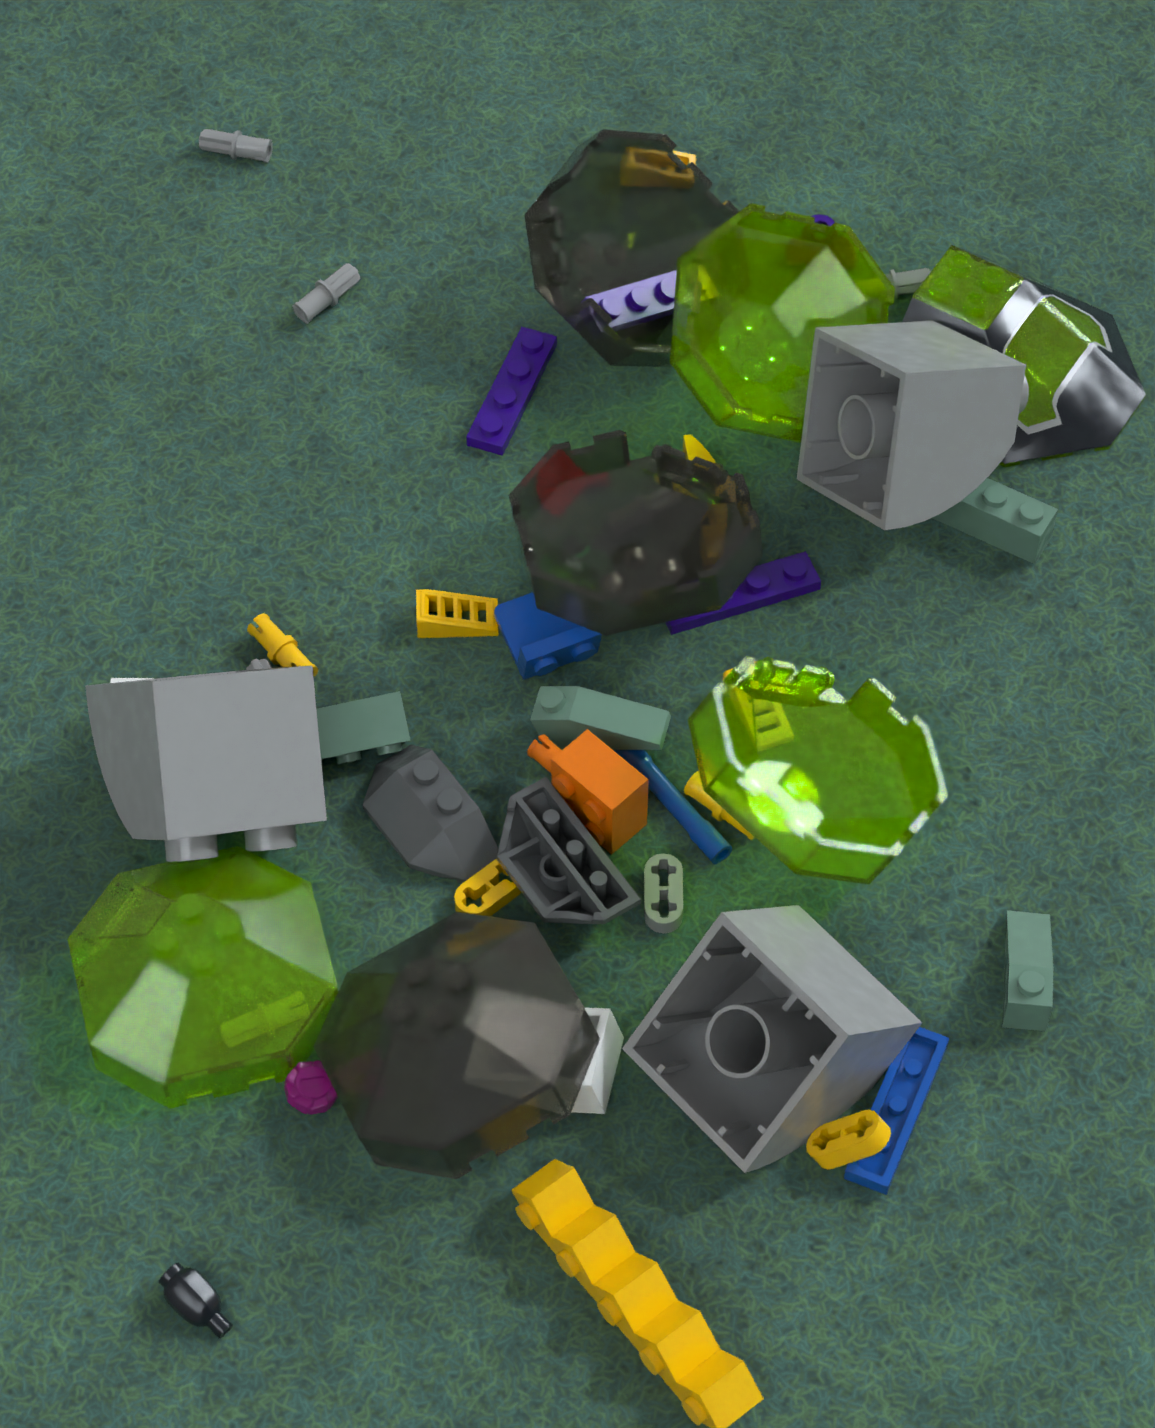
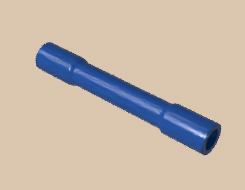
M614 750L649 779L648 788L683 826L689 833L691 840L713 864H718L730 855L732 846L708 820H705L653 763L651 756L646 750Z

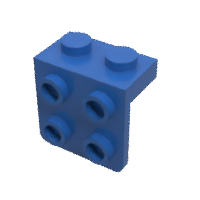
M564 582L556 583L495 607L494 617L523 680L536 675H546L560 666L574 661L586 660L595 653H598L602 637L601 629L596 620L586 623L569 585Z

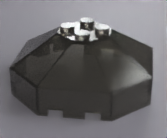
M602 129L578 145L524 214L535 290L610 366L676 367L700 354L707 344L705 340L709 334L718 329L732 309L730 305L734 299L742 294L750 284L739 210L729 200L721 203L709 190L713 183L693 162L685 165L673 153L677 145L666 134ZM701 263L718 294L710 303L616 332L609 326L612 318L593 298H588L581 302L587 296Z
M621 430L593 436L594 445L571 450L569 441L553 445L509 494L514 529L537 609L605 636L720 610L763 557L760 521L756 510L753 511L750 493L742 474L736 472L734 476L729 475L728 471L723 469L722 464L718 462L713 463L696 456L692 461L686 459L685 452L674 449L668 444L656 445L651 456L630 460L626 432Z
M455 912L347 972L313 1047L358 1138L376 1165L458 1179L472 1171L469 1162L492 1149L496 1156H499L529 1139L526 1130L549 1117L552 1123L555 1124L570 1116L600 1037L583 1004L535 923Z

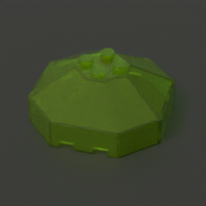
M750 203L677 258L670 364L716 426L801 443L815 327L888 323V309L890 305L894 304L895 288L850 226L840 223L827 226L814 223V217L788 211L780 215L765 211V206Z
M746 656L722 682L720 681L709 692L687 719L703 791L795 874L870 885L948 797L929 726L917 715L910 722L891 706L897 697L875 678L868 677L847 701L832 687L834 684V674L829 672L826 667L804 665L799 671L795 669L794 663L774 660L772 657H765L763 660H758L754 663V657Z
M239 846L218 850L219 856L214 858L165 862L117 873L67 938L87 1037L96 1069L169 1109L188 1105L186 1099L213 1093L214 1098L250 1090L249 1084L275 1078V1083L284 1082L286 1076L299 1062L307 1061L341 1012L338 986L311 882Z

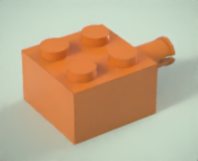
M585 730L563 750L545 734L538 736V740L542 744L536 739L530 744L527 755L551 773V782L554 788L599 846L601 845L610 854L616 852L647 825L649 779L591 731Z

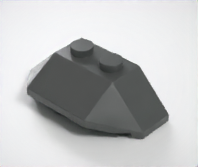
M409 745L402 749V751L376 764L363 802V809L409 868L438 877L456 879L458 883L462 884L486 865L497 859L499 848L479 807L433 750Z
M547 777L510 796L497 860L543 922L606 924L641 904L640 897Z

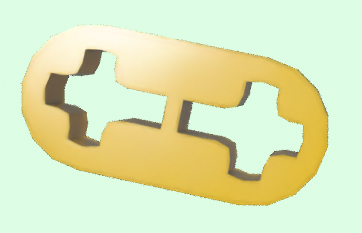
M497 859L486 865L456 889L454 895L455 911L463 921L480 923L520 895L521 891L514 882H510L507 879L499 882L500 873L506 876L509 875ZM470 897L473 900H477L481 897L482 906L477 907L475 904L466 906V898Z
M863 1110L819 1126L809 1136L806 1143V1151L822 1168L827 1170L834 1169L880 1152L888 1143L891 1130L875 1111Z

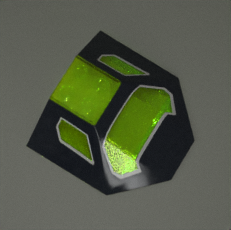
M953 245L950 246L916 290L902 321L933 320L1026 364L1025 376L1029 387L1028 402L1025 409L1018 415L1015 442L999 463L1003 467L1020 465V461L1040 457L1043 461L1072 456L1074 451L1094 448V451L1110 449L1146 396L1112 314L984 256Z

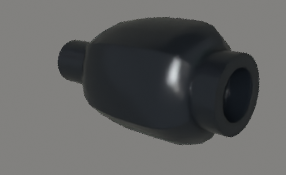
M178 1262L161 1276L159 1283L164 1288L165 1300L184 1320L197 1327L208 1326L219 1339L231 1330L233 1325L221 1313L222 1303L218 1293L198 1270L189 1267L184 1268Z

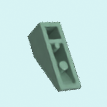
M540 686L530 720L539 736L542 734L547 735L561 749H564L588 729L612 750H662L671 715L667 710L580 686Z
M1007 911L1002 1027L1046 1031L1053 1006V953L1050 914Z

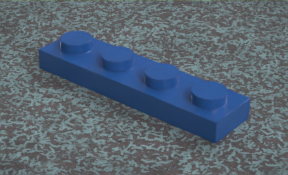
M919 1027L890 1064L871 1108L890 1127V1139L886 1146L875 1155L849 1163L845 1170L844 1179L887 1195L947 1050L948 1037Z

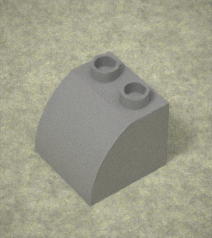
M933 320L815 327L797 480L883 530L908 527L943 513L972 493L989 477L1014 444L1018 415L1025 409L1029 397V387L1025 376L1026 364Z
M312 665L85 685L96 754L114 807L133 839L164 840L167 862L218 857L217 834L244 831L246 851H266L296 847L295 824L327 820Z
M799 905L721 912L622 1049L746 1173L769 1165L807 1143L809 1136L815 1129L825 1123L836 1120L865 1096L877 1083L922 1022Z

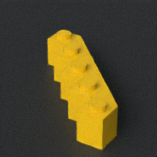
M553 1159L511 1190L519 1203L515 1210L522 1223L529 1230L534 1229L556 1254V1259L563 1271L571 1278L575 1276L597 1302V1307L605 1320L612 1326L617 1325L639 1351V1356L646 1368L654 1375L659 1374L682 1401L684 1411L696 1425L699 1426L703 1423L710 1428H727L764 1399L744 1361L720 1349L699 1310L677 1300L659 1264L634 1250L616 1214L594 1205L574 1167Z

